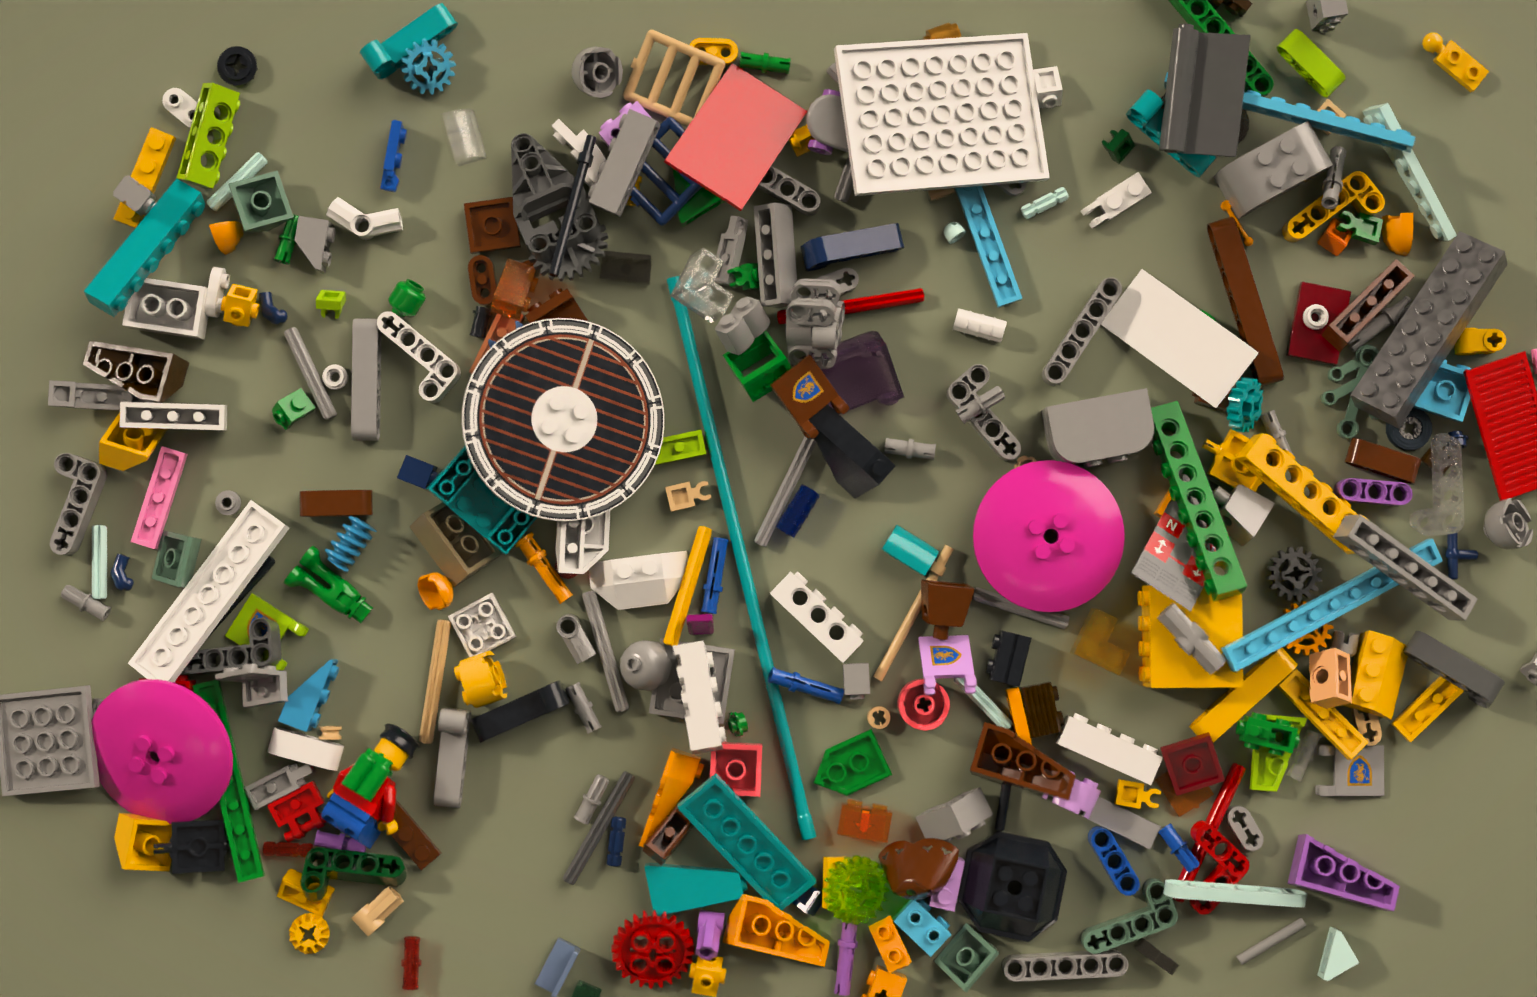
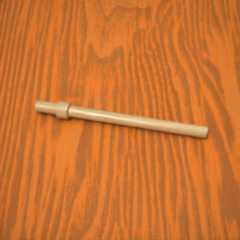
M947 545L943 547L936 562L934 561L931 565L930 573L926 580L937 581L939 576H943L946 570L945 565L954 550ZM921 590L873 676L880 681L884 679L922 609Z

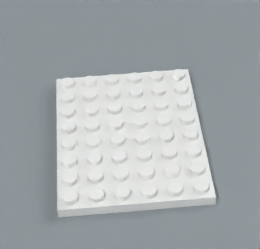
M1027 33L838 45L834 48L855 196L1046 181L1050 178Z

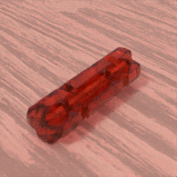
M267 841L263 844V855L273 856L276 854L277 856L297 857L300 855L301 857H306L307 853L313 849V844L303 843L300 845L293 842H279L276 844V842Z

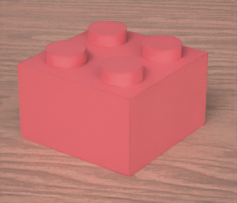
M722 742L723 749L711 751L710 777L717 773L738 796L760 797L762 744Z

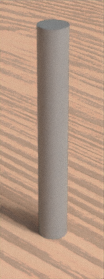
M1302 918L1297 919L1237 955L1238 961L1243 965L1305 928L1304 920Z

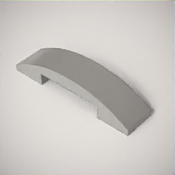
M49 380L48 406L120 411V402L153 403V401L137 398L118 385Z

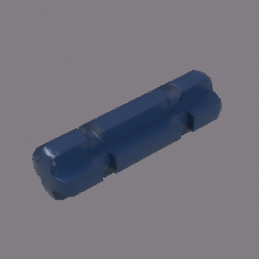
M615 816L611 820L613 831L610 830L608 845L610 855L607 854L606 863L609 866L618 867L622 863L620 852L623 853L625 837L623 828H626V818Z

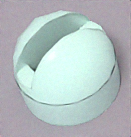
M951 222L944 228L945 238L950 244L961 239L966 233L964 228L957 222Z

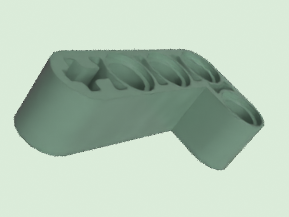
M1157 878L1146 880L1142 890L1147 907L1086 928L1080 936L1082 946L1088 952L1098 954L1174 926L1178 920V913L1172 897H1168L1163 893L1165 883ZM1160 885V895L1151 897L1150 889L1152 886ZM1169 909L1170 917L1165 921H1160V911ZM1140 917L1146 918V926L1143 929H1136L1135 921ZM1115 926H1122V935L1118 938H1113L1111 930ZM1102 931H1104V934L1108 939L1107 942L1103 938H1101L1104 937V935L1101 933ZM1092 935L1099 938L1095 940L1096 945L1094 946L1087 943L1091 941L1090 936Z

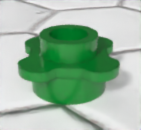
M730 712V718L727 720L729 730L736 737H741L744 732L748 731L746 718L742 712Z

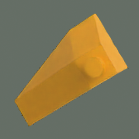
M672 748L639 846H644V843L692 785L694 778L700 779L704 764L700 763L701 757Z
M742 894L728 917L722 941L726 944L825 967L830 941L809 927L804 926L791 915L774 906L770 901Z

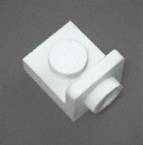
M1057 66L1034 69L1033 73L1039 108L1060 106L1062 104L1063 89Z

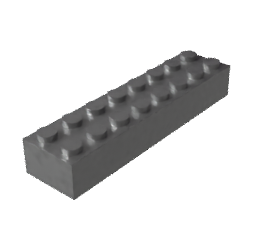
M1459 231L1351 393L1355 407L1400 428L1508 265L1505 251Z

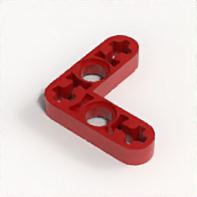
M1201 820L1193 824L1190 832L1192 839L1218 863L1203 882L1215 883L1216 879L1224 877L1226 884H1237L1249 870L1248 859L1208 822ZM1204 829L1212 839L1210 841L1205 839L1200 833L1201 830ZM1219 843H1224V852L1216 855L1215 847ZM1230 857L1238 861L1240 864L1238 868L1228 860ZM1190 900L1191 907L1202 915L1211 913L1220 903L1218 901H1206L1205 905H1201L1200 900Z

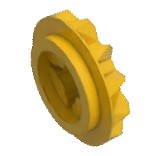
M305 913L293 921L289 929V941L293 944L295 950H299L304 954L317 953L328 943L330 929L325 919L314 913ZM316 926L312 934L315 937L314 940L309 938L303 942L302 940L305 935L303 929L309 930Z

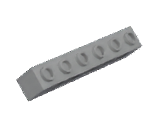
M1361 514L1345 516L1333 536L1448 620H1466L1477 601L1475 596Z

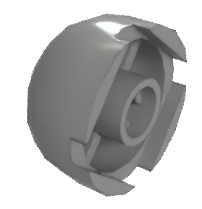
M594 46L583 49L576 56L572 63L571 73L573 82L580 91L588 96L599 98L613 93L612 90L622 80L623 69L621 60L611 52L612 50Z
M1512 498L1495 503L1486 512L1483 527L1486 537L1492 543L1507 550L1528 546L1533 538V529H1528L1527 522L1531 521V517L1521 501L1517 499L1511 500Z
M648 640L632 643L624 651L620 659V671L626 683L635 689L653 691L658 686L664 685L670 676L672 666L671 658H668L665 652L667 651L665 646L659 642Z

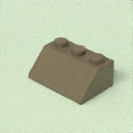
M440 503L423 513L410 526L453 587L464 582L501 555V552L444 503Z

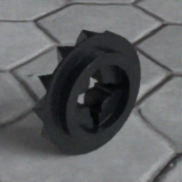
M230 47L220 55L217 62V70L222 80L235 87L246 85L250 80L254 79V75L258 70L257 59L251 51L244 47ZM240 59V63L246 68L239 69V73L236 75V71L230 66L236 65Z

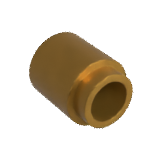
M946 23L926 30V36L923 37V40L961 38V33L956 23Z

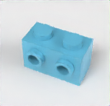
M924 899L909 900L892 919L931 957L952 935L948 930L950 924L940 915L937 918L929 912L932 907Z

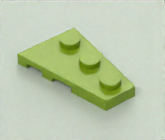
M1262 714L1267 716L1266 721L1276 723V718L1291 721V727L1298 728L1297 734H1300L1302 727L1305 726L1308 719L1305 717ZM1277 732L1275 740L1280 741L1282 734ZM1260 746L1259 750L1252 749L1249 789L1277 792L1292 753L1285 752L1284 756L1268 753V747Z

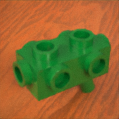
M1252 712L1251 717L1244 715L1243 720L1239 719L1236 726V734L1240 735V741L1245 742L1244 747L1259 750L1260 746L1269 748L1268 753L1284 756L1285 752L1293 753V749L1298 747L1300 734H1297L1298 728L1291 727V721L1276 718V723L1266 721V715ZM1277 732L1282 734L1280 741L1275 740Z

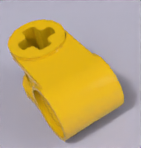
M1465 328L1455 343V355L1492 354L1505 346L1506 336L1499 329ZM1490 337L1491 340L1496 342V344L1493 346L1492 343L1487 341V339Z

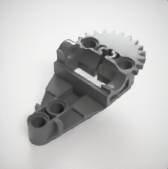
M521 133L515 136L511 143L513 216L531 254L529 261L531 263L536 262L533 265L534 269H541L540 274L545 276L549 273L560 232L554 220L535 229L531 222L567 207L575 177L531 135ZM584 187L558 275L559 280L562 282L566 275L569 276L570 281H573L574 273H577L582 278L584 269L591 273L592 268L590 264L598 266L600 264L596 257H605L604 251L600 249L608 248L607 242H604V240L608 239V234L602 233L606 230L604 224L600 225L593 207L589 203ZM564 216L559 217L561 225L563 223ZM549 275L550 280L555 278Z

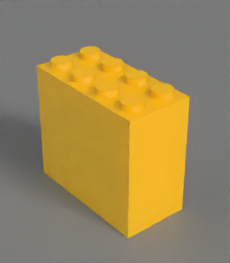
M1151 585L1141 586V591H1138L1137 594L1138 606H1142V616H1138V630L1142 631V641L1138 642V654L1142 656L1143 666H1139L1138 675L1139 681H1143V686L1149 688L1244 687L1243 668L1233 672L1226 660L1221 668L1210 675L1192 655L1189 656L1175 642V637L1157 619L1166 607L1175 603L1191 622H1195L1209 636L1208 640L1224 656L1221 648L1243 637L1242 594L1213 602L1212 596L1208 595L1205 587H1203L1193 609L1189 611Z

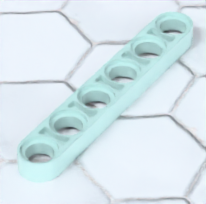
M1171 879L1165 881L1163 892L1168 897L1178 899L1286 907H1305L1307 898L1306 892L1292 888Z

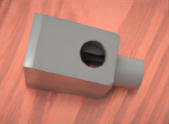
M1244 485L1236 486L1230 493L1220 486L1212 492L1216 503L1220 505L1219 512L1227 532L1241 546H1244L1255 537L1275 504Z

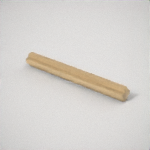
M440 619L436 625L419 742L431 744L434 739L451 621Z

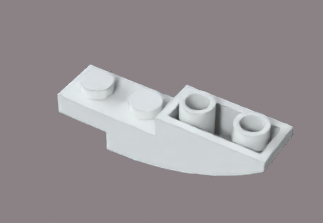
M558 119L552 125L555 131L553 136L561 145L564 146L567 143L573 149L570 153L577 160L579 153L583 151L588 134L583 129L576 136ZM596 143L592 152L594 156L593 162L587 170L584 181L589 187L594 183L597 184L600 177L598 174L600 165L604 160L606 161Z

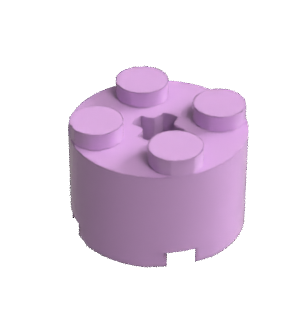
M1084 778L1083 782L1075 779L1069 801L1053 797L1052 803L1075 814H1079L1080 810L1086 812L1084 818L1089 819L1101 793L1097 789L1099 784L1087 778ZM1043 794L1042 798L1047 800L1049 795Z

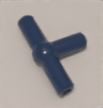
M1456 529L1447 530V551L1445 556L1447 558L1448 578L1451 580L1458 579V560H1476L1478 558L1477 550H1458V531Z

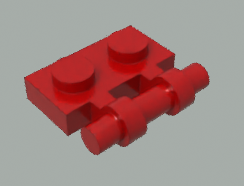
M314 780L267 805L278 827L288 823L291 828L290 831L284 833L288 843L294 839L300 840L306 836L305 833L315 828L320 829L326 825V821L322 819L321 814L316 808L324 804L325 801ZM308 812L311 819L300 825L297 818Z

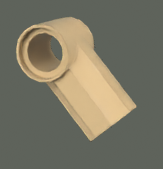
M388 886L351 919L369 937L404 900L395 889Z

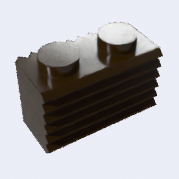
M1049 681L1019 687L1030 737L1034 738L1061 732L1060 726L1064 725L1062 711H1057L1055 701H1059L1057 687L1052 686Z

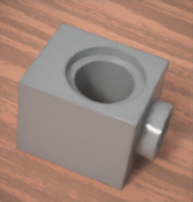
M869 663L843 664L844 695H850V699H865V694H870Z

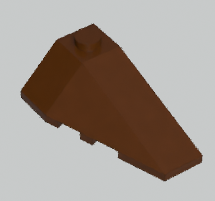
M984 722L970 768L972 775L1069 801L1076 778L1075 774L1037 750L1033 745L1024 741L1011 730Z

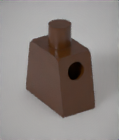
M921 580L922 619L926 623L934 625L933 638L947 640L949 626L962 627L964 625L974 593L973 587L966 583Z

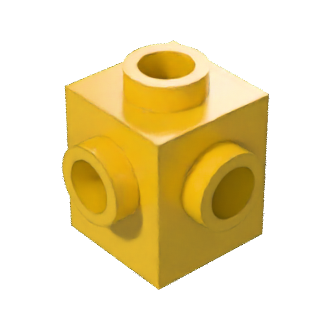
M232 284L221 303V311H224L223 321L232 323L235 326L248 327L252 318L256 319L260 307L259 304H256L258 289Z
M698 956L697 963H691L689 978H694L691 993L711 997L717 996L719 983L724 984L727 970L722 968L723 957L702 960Z

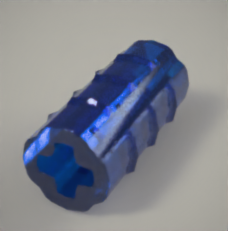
M803 484L797 493L794 494V498L776 525L777 529L792 538H795L820 497L817 492Z

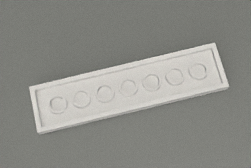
M250 500L128 664L147 679L165 680L174 683L289 530V527Z

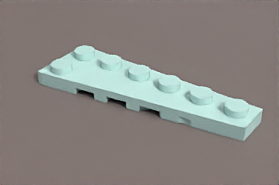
M1388 103L1371 106L1362 111L1365 116L1363 118L1365 124L1379 123L1384 125L1385 129L1392 131L1401 129ZM1383 146L1416 201L1421 214L1429 223L1432 235L1439 241H1449L1456 237L1457 234L1413 150L1409 153Z

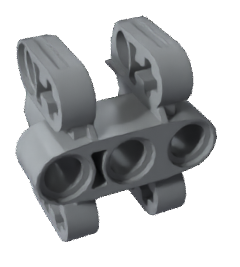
M800 279L795 283L793 292H791V302L786 309V342L788 360L791 365L795 366L802 360L796 358L793 354L795 351L800 350L805 352L806 355L810 354L811 356L812 352H814V361L820 369H829L834 366L837 357L836 348L840 345L845 314L844 301H839L841 287L837 282L822 279ZM800 287L808 288L811 294L809 296H802L798 293V289ZM816 289H818V296H815ZM826 290H831V294L833 295L828 296ZM822 353H826L829 358L824 359Z

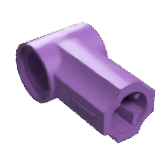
M700 910L698 939L695 955H698L702 960L717 958L725 913Z

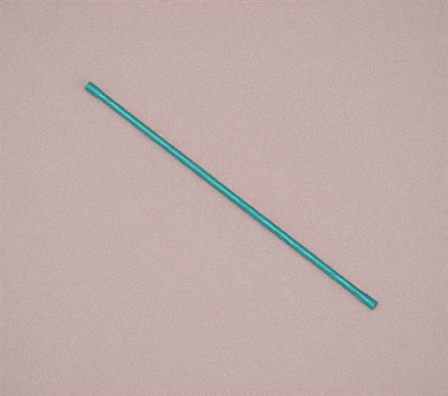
M675 276L666 279L679 324L797 812V822L802 840H808L817 836L812 815L809 812L779 685L768 683L769 672L774 667L686 305V295L681 276Z

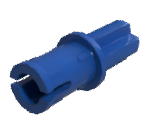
M1171 823L1158 832L1172 850L1170 853L1172 855L1175 854L1187 872H1192L1199 867L1200 863L1188 848V842L1183 841Z

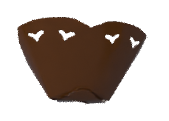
M925 838L914 844L902 840L887 845L879 853L878 858L893 894L905 899L923 900L936 894L947 884L958 862L959 849L947 841L936 838ZM933 846L928 852L922 848ZM904 848V850L901 851L899 854H898V852L895 850V849L900 850V849ZM942 848H945L946 851H951V853L944 855ZM888 852L886 860L882 859V857L885 856ZM912 889L917 895H909L906 891Z

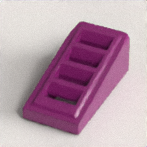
M712 614L686 616L690 635L713 634L714 620Z

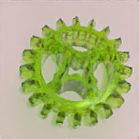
M854 855L852 858L847 856L843 858V862H835L837 869H828L831 877L824 878L828 883V887L822 889L828 893L823 899L826 903H830L827 909L830 912H834L833 916L835 918L841 919L842 922L847 924L869 923V917L877 918L876 910L883 911L881 902L888 901L884 897V893L890 891L887 887H884V884L888 882L886 877H882L885 871L882 868H878L879 864L876 861H871L869 857ZM850 887H857V889L861 890L862 893H855V890L850 889Z

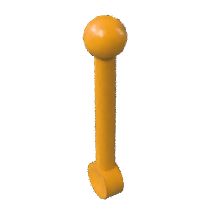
M1228 200L1223 201L1221 209L1227 211L1229 216L1234 218L1238 230L1244 238V244L1251 246L1253 238L1248 237L1231 210Z

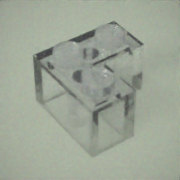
M705 248L692 254L670 296L710 323L724 316L734 296L714 282L724 261Z

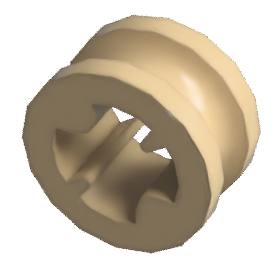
M876 706L868 712L867 721L873 728L883 729L890 722V713L886 708ZM879 710L884 712L883 718H885V722L883 724L879 722V725H876L874 723L875 718L872 715L875 711L879 713Z
M319 726V730L322 732L319 736L320 740L342 739V736L339 735L342 726Z

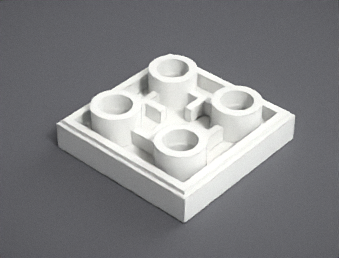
M493 592L448 616L469 657L491 651L517 637Z

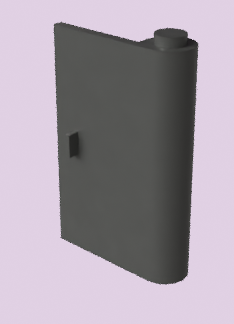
M1179 24L1178 28L1173 29L1159 151L1225 157L1237 156L1251 35L1200 33L1191 24Z

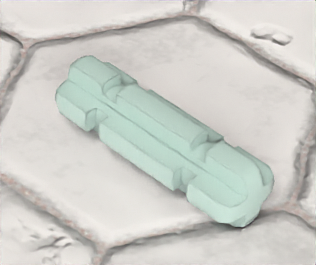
M1064 187L1056 189L1053 194L1050 192L1034 200L1033 204L1028 203L1022 206L1021 212L1025 219H1029L1035 216L1036 213L1039 214L1056 206L1057 202L1060 204L1069 198L1068 193Z

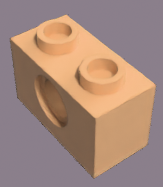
M1336 648L1309 654V694L1311 703L1326 709L1352 703L1350 654Z

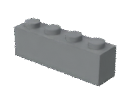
M631 109L622 116L619 123L620 132L617 138L614 137L609 145V157L607 161L604 160L600 165L597 184L594 183L589 190L590 204L621 217L661 125L657 120Z
M769 203L754 206L761 305L763 307L775 308L787 307L791 302V292H793L794 285L797 282L792 205Z

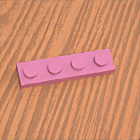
M161 446L131 542L152 549H158L188 454Z

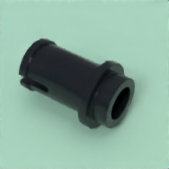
M476 306V310L472 312L475 315L469 335L485 339L489 317H492V314H490L491 309Z

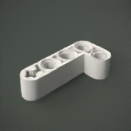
M383 312L377 319L379 330L430 371L419 386L420 396L430 403L441 401L459 380L461 375L460 367L395 313ZM388 319L401 329L398 333L388 327L386 324ZM408 334L415 335V342L411 346L404 345V338ZM429 349L433 350L435 354L433 360L425 362L423 360L424 352ZM447 365H452L454 368L453 375L449 378H444L442 375L443 368ZM432 384L436 385L438 388L437 394L434 397H428L426 394L427 387Z

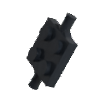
M224 819L172 822V836L169 843H154V848H164L154 849V854L170 853L172 874L225 871V856L227 850H231L229 840H227L224 833Z

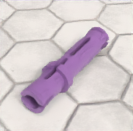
M843 917L841 939H838V946L840 948L834 993L849 996L855 948L858 947L856 934L859 919Z

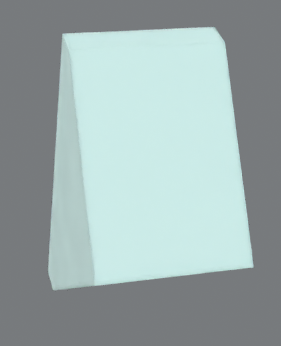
M1334 927L1329 928L1317 976L1327 981L1359 963L1342 932Z

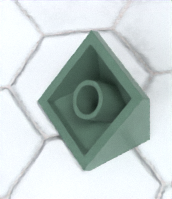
M278 170L228 184L244 232H267L294 218Z
M163 530L151 579L177 587H186L193 577L202 539Z
M966 923L934 962L967 993L999 955L996 947Z

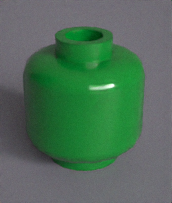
M410 279L399 281L388 298L390 305L393 307L392 312L402 318H405L406 315L415 316L426 299L423 292L424 288Z

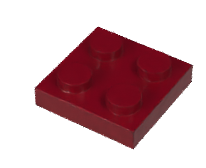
M1209 732L1160 747L1176 796L1225 781Z

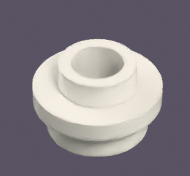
M1318 304L1307 307L1303 313L1305 325L1313 330L1323 328L1329 319L1327 310ZM1312 313L1318 314L1319 320L1317 322L1312 320Z
M334 364L324 370L322 379L328 388L337 390L346 385L348 374L342 366ZM334 373H339L340 379L337 382L332 381Z

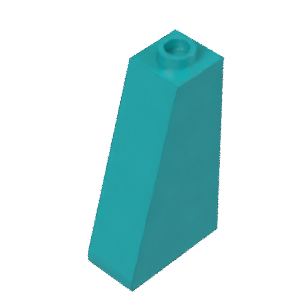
M651 862L646 863L644 866L653 910H656L657 916L662 915L664 911H666V914L740 899L744 891L748 890L747 881L736 869L663 864L661 866L658 863Z

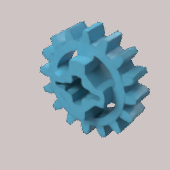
M422 39V45L420 46L413 42V50L405 49L408 57H401L402 62L406 66L401 67L400 70L403 73H408L403 77L406 82L412 81L410 87L413 90L419 86L421 94L428 89L432 95L434 94V88H438L442 92L443 83L451 84L447 79L448 76H455V73L450 68L456 66V63L449 60L453 54L450 51L445 52L446 46L444 44L437 47L438 44L435 39L432 40L431 44H428L426 39ZM431 51L437 52L443 59H435ZM421 54L417 61H414L415 57ZM429 60V62L433 66L429 68V71L427 73V71L423 67L427 66V62ZM440 72H443L442 75L436 80L438 74ZM413 74L422 75L425 82L419 81Z

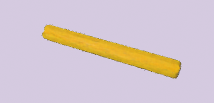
M705 526L698 527L663 640L664 644L671 647L679 643L712 535V529Z

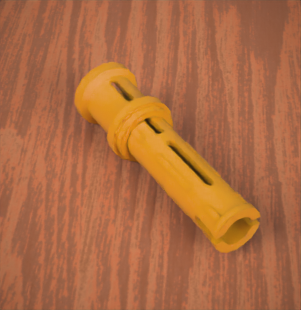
M533 532L520 539L514 546L520 548L527 558L526 563L534 566L561 604L573 594L545 557L547 555L546 550L540 548L533 538Z

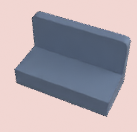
M559 937L535 984L551 992V997H557L581 948Z

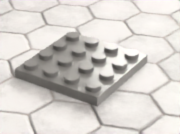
M90 685L0 695V778L2 796L100 786L91 723L93 709Z

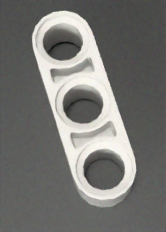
M274 727L267 752L320 768L338 771L344 745L328 740H320L317 737L292 730Z

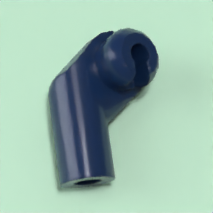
M272 292L259 293L262 316L272 324L285 323L287 321V313L285 310H278L273 306Z
M117 553L111 570V577L117 589L129 591L134 583L125 574L130 557Z

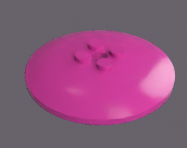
M1046 460L1031 462L1004 474L989 488L983 497L973 525V547L976 560L988 583L1008 601L1020 607L1039 612L1069 610L1094 598L1107 586L1114 576L1124 549L1123 519L1118 504L1111 492L1096 476L1087 470L1062 461ZM1048 529H1053L1057 533V540L1052 544L1044 540V533Z
M145 679L121 686L108 695L99 705L91 721L99 781L106 792L121 807L132 814L164 820L172 824V822L192 821L201 817L223 797L232 775L233 754L231 743L218 715L197 694L173 682ZM150 751L158 754L159 762L151 758Z

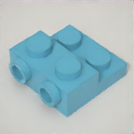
M1445 359L1413 407L1459 423L1463 422L1470 401V394L1463 371L1471 368L1456 364V367L1449 365Z

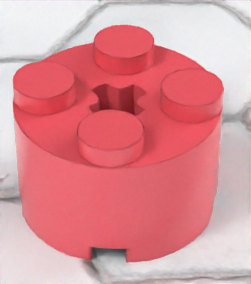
M923 678L910 681L902 688L898 696L897 706L900 716L908 725L925 731L937 728L944 722L949 712L950 700L945 689L938 683H936L934 695H925ZM921 698L930 701L925 711L922 708H917Z

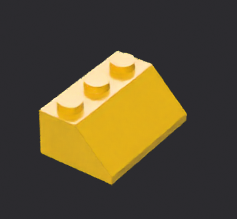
M1371 630L1360 633L1357 654L1354 656L1351 667L1352 703L1344 704L1343 706L1392 720L1407 661V656L1403 652L1407 645L1394 637Z

